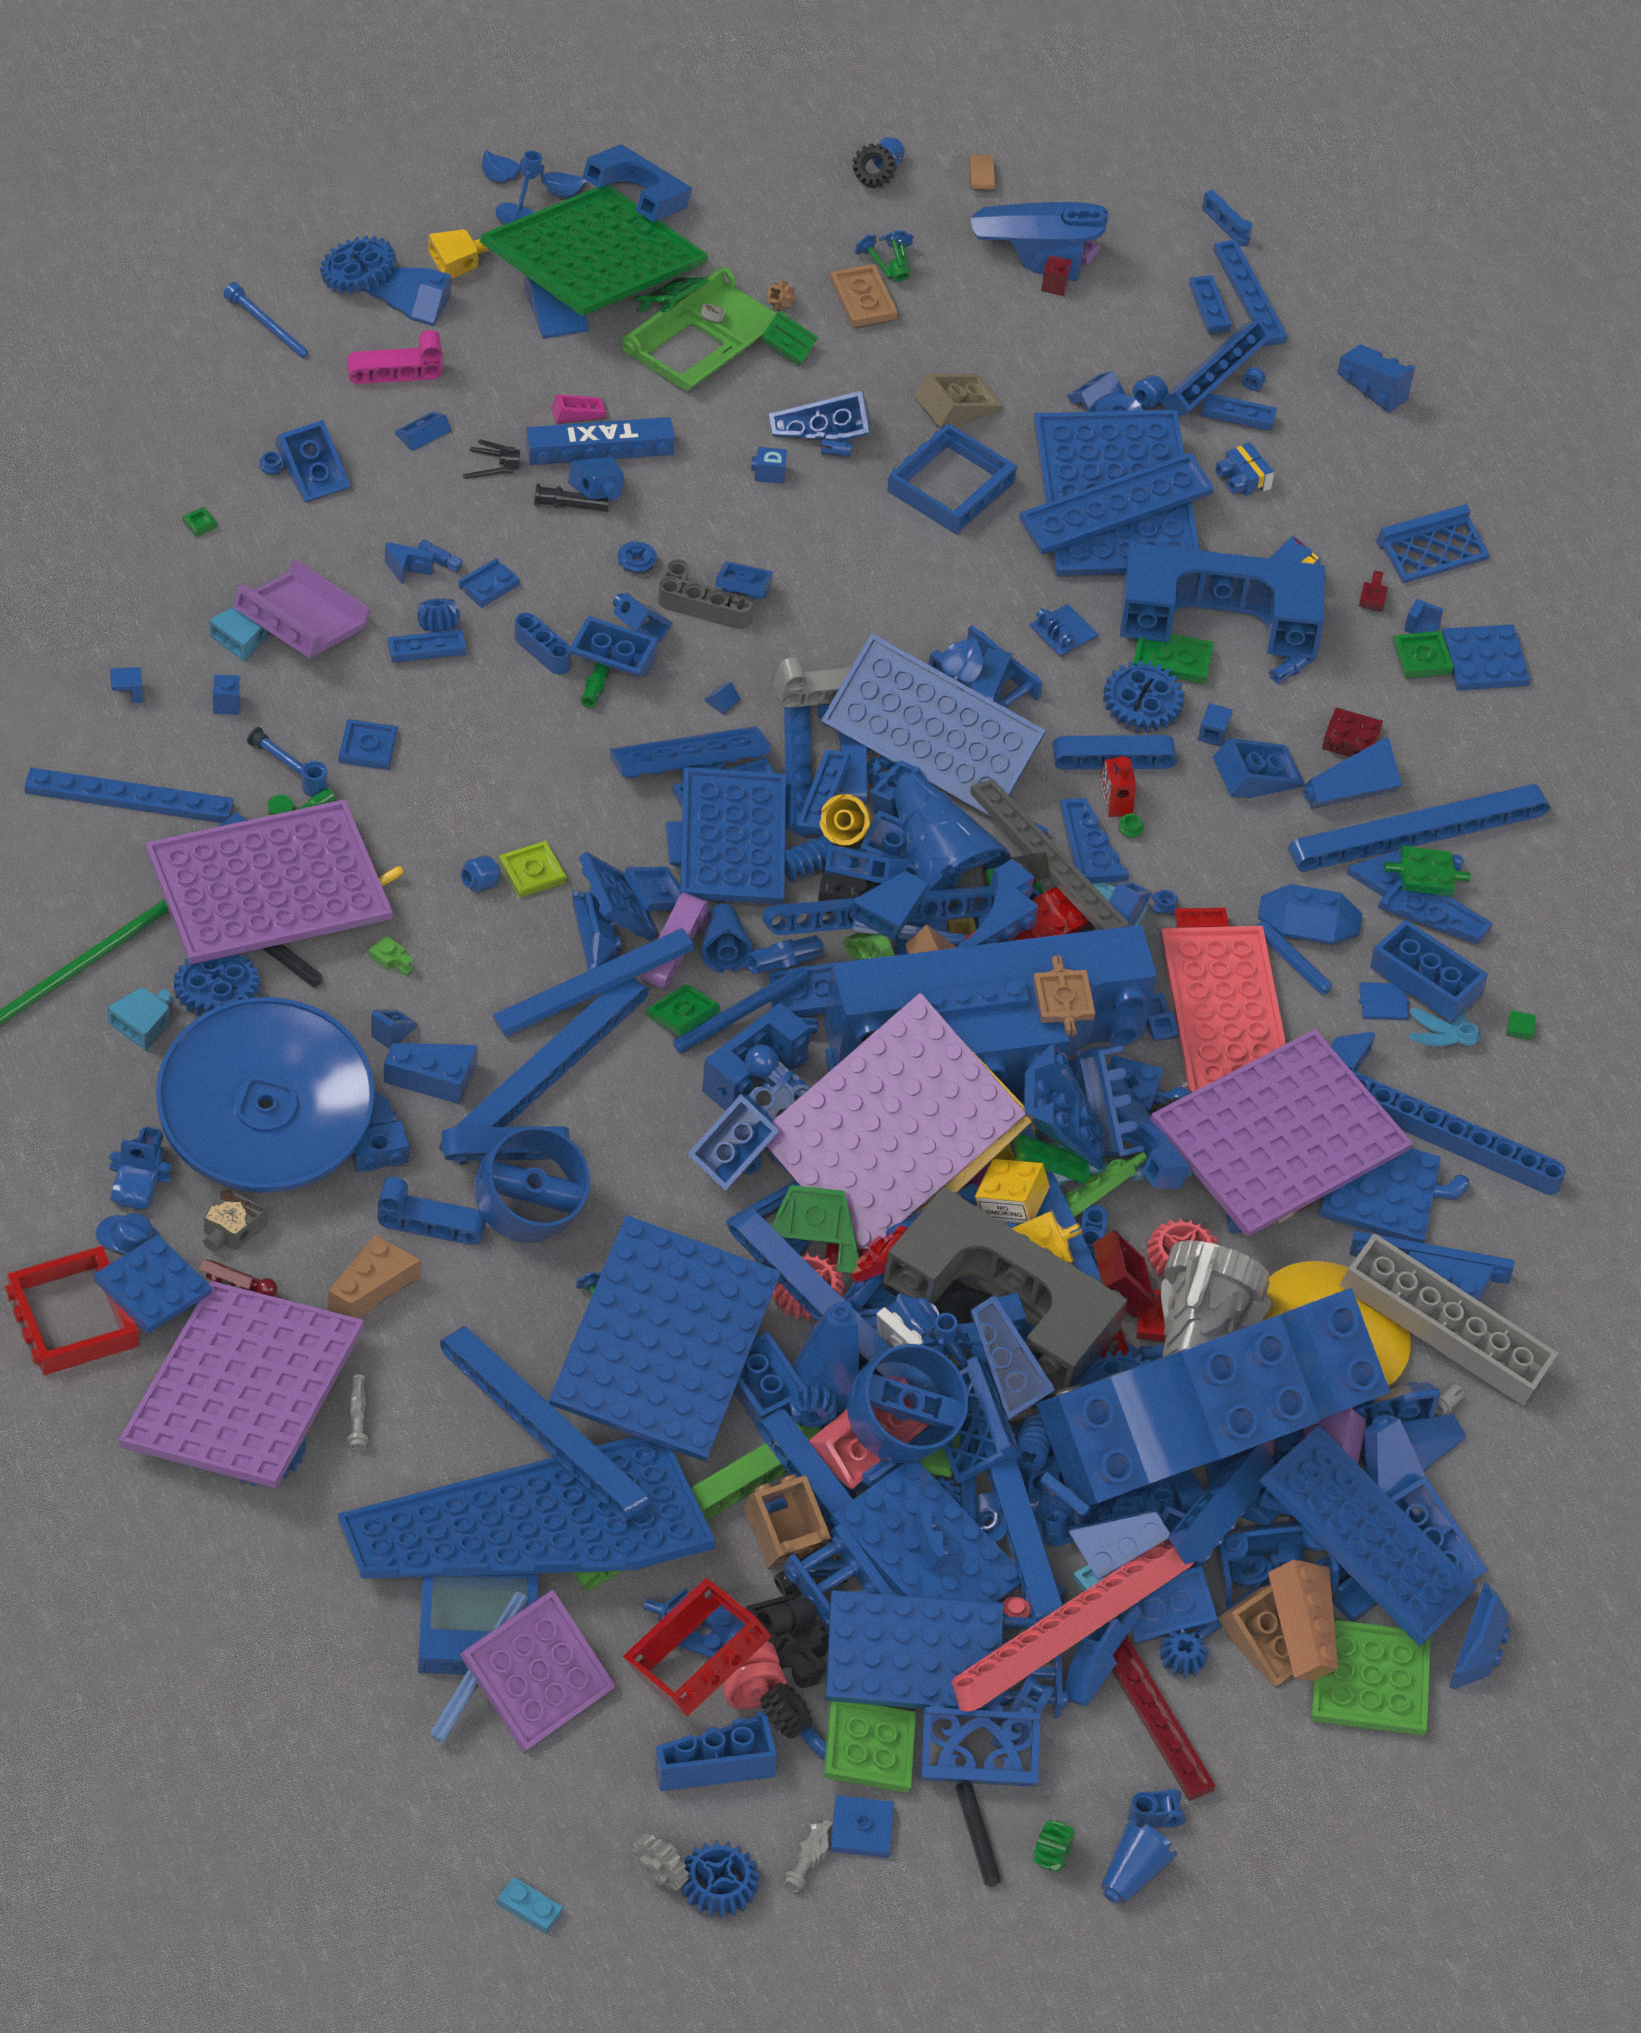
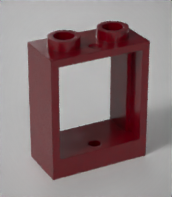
M1116 1230L1095 1241L1093 1245L1102 1285L1119 1292L1122 1297L1127 1299L1125 1311L1134 1318L1156 1305L1145 1258Z

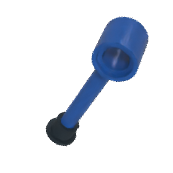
M256 727L250 732L247 743L251 746L255 745L259 749H265L300 774L302 790L306 795L313 797L325 788H328L327 767L325 764L319 761H310L303 765L271 742L269 737L263 733L262 728Z

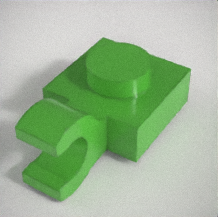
M389 936L384 937L368 950L369 957L386 970L394 966L405 976L414 970L409 965L413 962L412 957L406 954L404 947Z

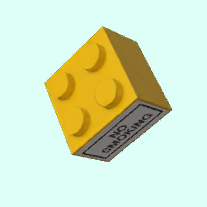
M993 1159L975 1195L977 1205L985 1213L1003 1222L1022 1224L1034 1219L1050 1188L1043 1163Z

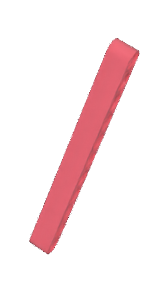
M1169 1538L1132 1559L957 1675L952 1680V1685L959 1709L968 1712L982 1707L1191 1567L1194 1562L1185 1565Z

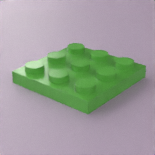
M829 1701L823 1778L909 1793L912 1779L916 1712L881 1705Z

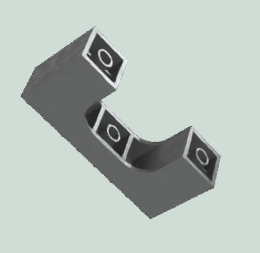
M945 1187L939 1191L889 1250L883 1279L885 1284L901 1294L913 1298L923 1297L932 1304L937 1301L953 1281L966 1276L985 1279L1009 1295L1018 1293L1020 1301L1035 1310L1042 1317V1320L1028 1335L1026 1345L1055 1390L1073 1387L1077 1384L1120 1330L1127 1299L1122 1297L1119 1292L1102 1285L1096 1278L1081 1272L1073 1264L1063 1261L1049 1249L1042 1248L1031 1241L1026 1235L1016 1232L1008 1227L1005 1222L995 1219L985 1213L979 1206L972 1205L958 1193L951 1192Z

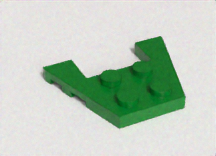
M790 1185L772 1228L783 1239L839 1244L837 1272L852 1274L857 1267L856 1262L859 1259L845 1191Z

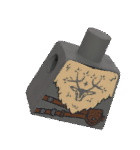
M222 1186L204 1217V1232L208 1235L203 1241L204 1245L214 1252L222 1244L233 1250H238L267 1225L266 1208L232 1189Z

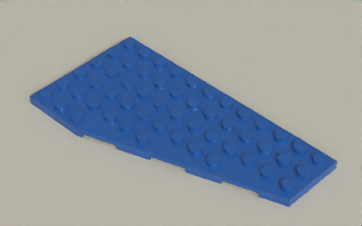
M636 1436L596 1446L631 1478L648 1498L649 1506L625 1522L620 1520L554 1457L338 1514V1522L361 1579L636 1570L715 1549V1539L673 1450Z

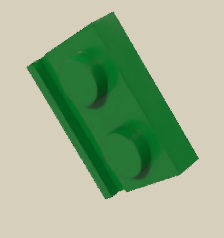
M778 311L760 340L800 366L818 337Z

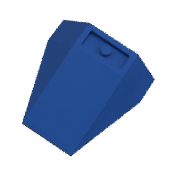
M1051 1044L1025 1073L1024 1112L1039 1131L1097 1170L1103 1169V1157L1105 1156L1103 1137H1105L1104 1126L1098 1121L1071 1070L1066 1054L1060 1052L1055 1044Z

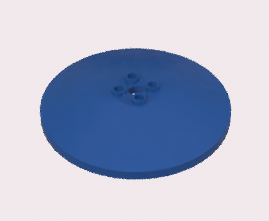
M255 997L218 1006L204 1013L182 1030L167 1050L161 1063L156 1085V1104L160 1124L168 1142L180 1158L193 1170L205 1178L232 1189L272 1193L288 1191L314 1183L335 1171L350 1158L360 1145L370 1125L374 1107V1081L368 1058L361 1045L350 1031L335 1018L318 1008L299 1001L276 997ZM262 1100H269L273 1103V1106L263 1109L258 1104Z

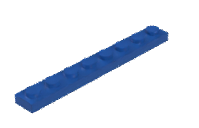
M810 706L784 707L786 828L807 838L811 833L798 832L796 825L811 789Z
M30 767L25 783L26 794L223 823L231 816L233 808V798L32 767Z

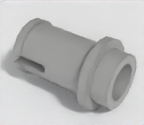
M1451 1385L1439 1397L1435 1411L1436 1415H1449L1452 1408L1464 1399V1391L1454 1395L1461 1389L1460 1386Z

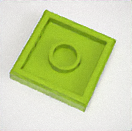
M546 840L499 855L498 861L519 898L567 883V876Z

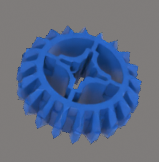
M716 1840L713 1847H710L705 1842L702 1845V1850L695 1847L692 1850V1855L686 1856L684 1860L686 1867L684 1869L689 1872L687 1876L689 1879L682 1886L683 1897H688L689 1906L697 1904L696 1910L698 1914L705 1909L708 1910L709 1918L714 1912L719 1913L721 1919L725 1916V1912H729L734 1917L737 1909L744 1912L747 1903L753 1902L754 1894L758 1892L759 1884L757 1882L759 1881V1873L756 1871V1862L750 1861L751 1856L749 1852L741 1854L742 1848L740 1845L732 1849L729 1841L725 1846H720V1843ZM732 1869L741 1876L743 1883L738 1881L737 1877L731 1873ZM696 1875L702 1878V1882L707 1885L706 1890L700 1886Z

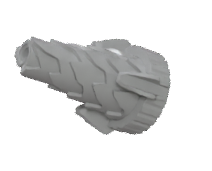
M1190 1240L1175 1243L1171 1248L1164 1270L1166 1279L1163 1280L1161 1285V1301L1165 1324L1164 1335L1166 1336L1163 1356L1263 1320L1272 1305L1267 1295L1270 1281L1269 1272L1265 1267L1249 1256L1225 1246Z

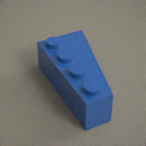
M764 1710L756 1712L755 1717L746 1720L743 1717L733 1720L732 1724L717 1729L715 1726L706 1729L705 1734L696 1737L689 1735L656 1746L655 1771L660 1791L775 1777L777 1754L768 1717L763 1713Z

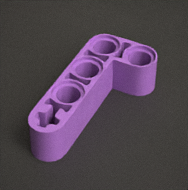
M683 892L678 898L659 938L683 928L692 941L696 932L702 933L707 926L710 915L708 902ZM685 954L641 974V981L667 990Z

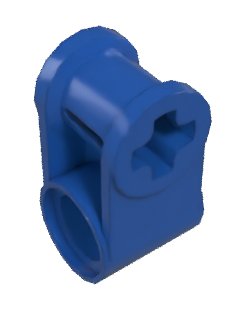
M1175 1789L1138 1792L1131 1801L1127 1813L1128 1822L1129 1820H1137L1138 1822L1135 1825L1141 1828L1145 1824L1152 1828H1174L1181 1826L1186 1821V1815L1182 1812L1180 1805L1182 1799L1181 1792Z

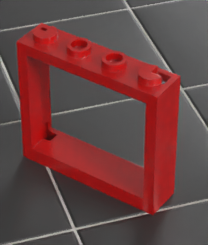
M103 1245L7 1273L8 1285L4 1286L7 1300L9 1302L13 1301L15 1305L13 1307L15 1320L17 1323L22 1322L24 1328L21 1331L26 1345H31L33 1349L30 1351L32 1362L35 1365L39 1364L43 1376L139 1347V1332L134 1320L105 1293L120 1329L47 1351L24 1295V1289L95 1269L97 1273L105 1268L110 1262Z
M706 1577L624 1654L623 1658L639 1677L688 1717L772 1636L757 1617ZM709 1590L711 1594L706 1598L704 1594ZM721 1606L741 1622L744 1627L674 1692L650 1671L710 1614ZM641 1655L643 1658L637 1662L635 1659Z

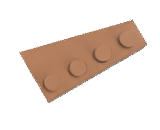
M1292 1560L1268 1572L1294 1678L1313 1682L1337 1670L1338 1662L1329 1567Z

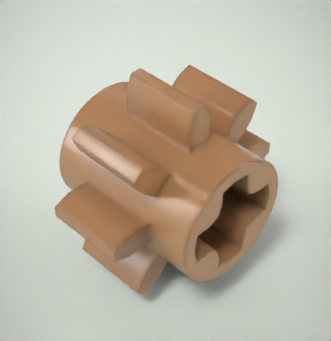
M781 280L779 284L772 282V287L766 291L769 299L767 303L774 305L776 310L782 311L783 307L790 309V304L796 300L795 287L788 286L787 281Z

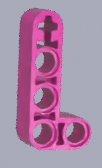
M434 330L422 332L418 338V348L357 351L349 354L346 359L349 380L355 384L438 378L442 374L443 352L439 333Z

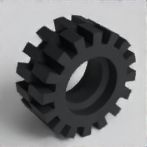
M871 143L869 147L862 146L863 150L861 152L858 150L856 152L857 157L853 158L854 165H852L855 176L864 186H871L876 189V186L884 187V183L889 184V179L894 178L893 172L896 171V162L893 155L885 146L882 147L881 144H876L875 146ZM872 158H879L883 162V167L877 174H870L866 171V164Z
M780 1682L760 1698L762 1702L760 1705L761 1708L765 1709L763 1713L769 1717L768 1721L770 1723L773 1722L775 1725L774 1728L777 1731L780 1730L783 1736L787 1735V1738L791 1739L810 1726L813 1719L810 1716V1710L806 1709L807 1704L801 1701L800 1698L802 1697L799 1694L796 1695L792 1687L789 1689L787 1684Z

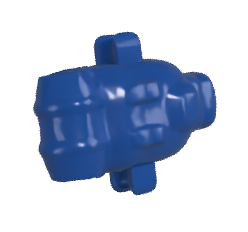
M143 1127L136 1139L131 1141L122 1140L121 1152L114 1151L110 1154L109 1159L113 1162L110 1163L109 1169L118 1172L112 1185L113 1189L110 1200L121 1207H131L134 1210L148 1209L152 1202L157 1182H169L171 1175L168 1172H170L172 1166L164 1162V1151L161 1147L164 1136L161 1130L153 1127Z

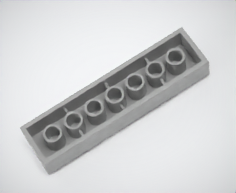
M1375 1233L1351 1264L1339 1285L1345 1290L1352 1288L1357 1298L1522 1406L1526 1404L1559 1354Z

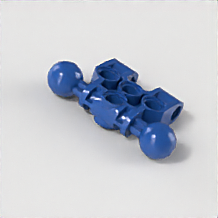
M759 1044L748 1050L745 1056L746 1069L755 1077H768L776 1085L774 1087H755L749 1096L756 1101V1096L760 1092L769 1093L772 1098L771 1103L761 1107L774 1121L776 1114L780 1110H786L795 1102L794 1094L798 1090L808 1091L811 1087L791 1069L785 1072L778 1065V1054L772 1047ZM770 1151L768 1156H770L778 1165H780L788 1173L789 1171L772 1153V1151Z

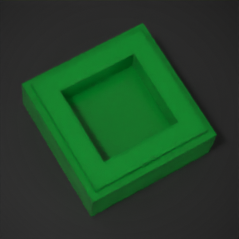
M204 507L183 516V523L195 537L217 528V521Z
M1511 1010L1506 1036L1532 1041L1536 1015Z

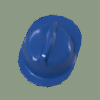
M136 1213L126 1216H110L102 1220L95 1232L96 1239L101 1246L103 1245V1247L125 1255L156 1235H159L146 1217Z

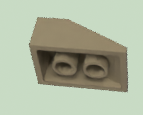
M928 373L915 393L921 406L928 411L934 423L942 428L948 423L958 427L1003 408V404L979 374Z

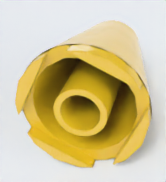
M841 794L830 798L822 807L820 827L824 836L830 842L843 846L853 845L868 833L874 821V816L861 799L850 794Z

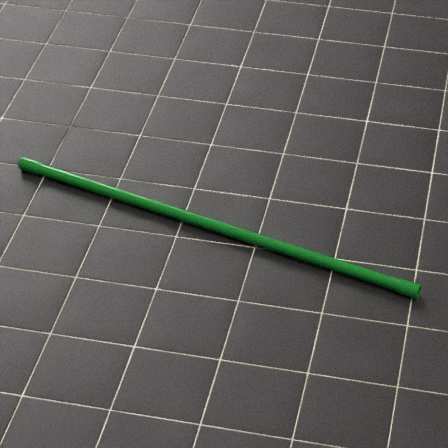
M325 788L298 809L334 802L335 795L329 788ZM165 899L0 1009V1025L169 912Z

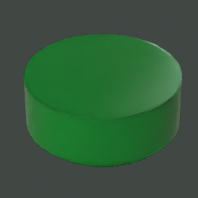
M276 795L268 801L269 815L294 811L293 801L286 795Z

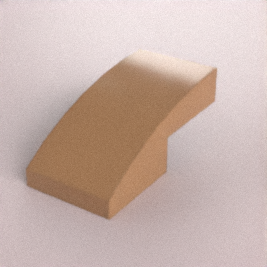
M970 154L971 189L994 190L993 155Z

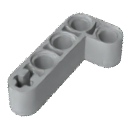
M791 657L779 664L773 686L781 706L785 708L831 704L851 668L804 672L800 660Z

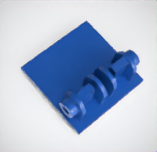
M1069 604L1053 612L1041 608L1036 614L1038 616L1037 620L1029 624L1059 656L1099 636Z

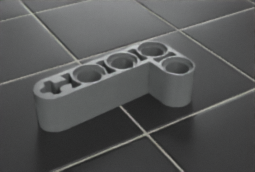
M675 559L667 564L659 583L658 603L662 608L736 629H745L751 624L752 601L749 598L688 581L689 566L683 560Z

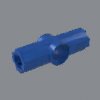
M817 935L795 941L789 939L770 945L768 948L747 953L746 965L753 975L774 969L779 971L799 965L801 962L822 957L824 950L823 942Z

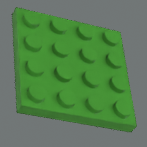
M1334 1620L1338 1669L1313 1681L1311 1721L1425 1736L1427 1731L1431 1635L1419 1646L1402 1628Z

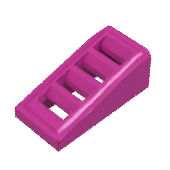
M556 394L552 405V412L556 423L605 418L607 415L602 398Z

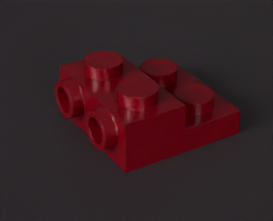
M1335 707L1324 737L1322 749L1351 757L1377 743L1383 721Z

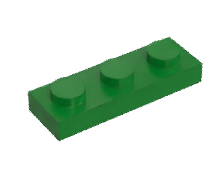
M1018 1134L1013 1140L1016 1160L1043 1163L1046 1171L1082 1183H1086L1091 1177L1089 1164L1071 1151L1022 1134Z

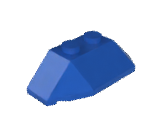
M1288 884L1261 896L1258 919L1266 921L1281 936L1334 945L1360 935L1362 912L1340 892Z
M573 890V908L589 971L617 958V951L622 950L619 935L614 936L613 931L617 930L616 922L611 919L607 920L601 915L598 900L592 893Z
M1484 1582L1449 1688L1456 1689L1488 1677L1492 1666L1499 1667L1504 1652L1499 1649L1500 1643H1507L1511 1628L1506 1627L1509 1618L1508 1612L1497 1593L1488 1583Z

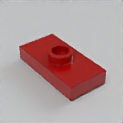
M1175 908L1176 928L1229 927L1226 908Z

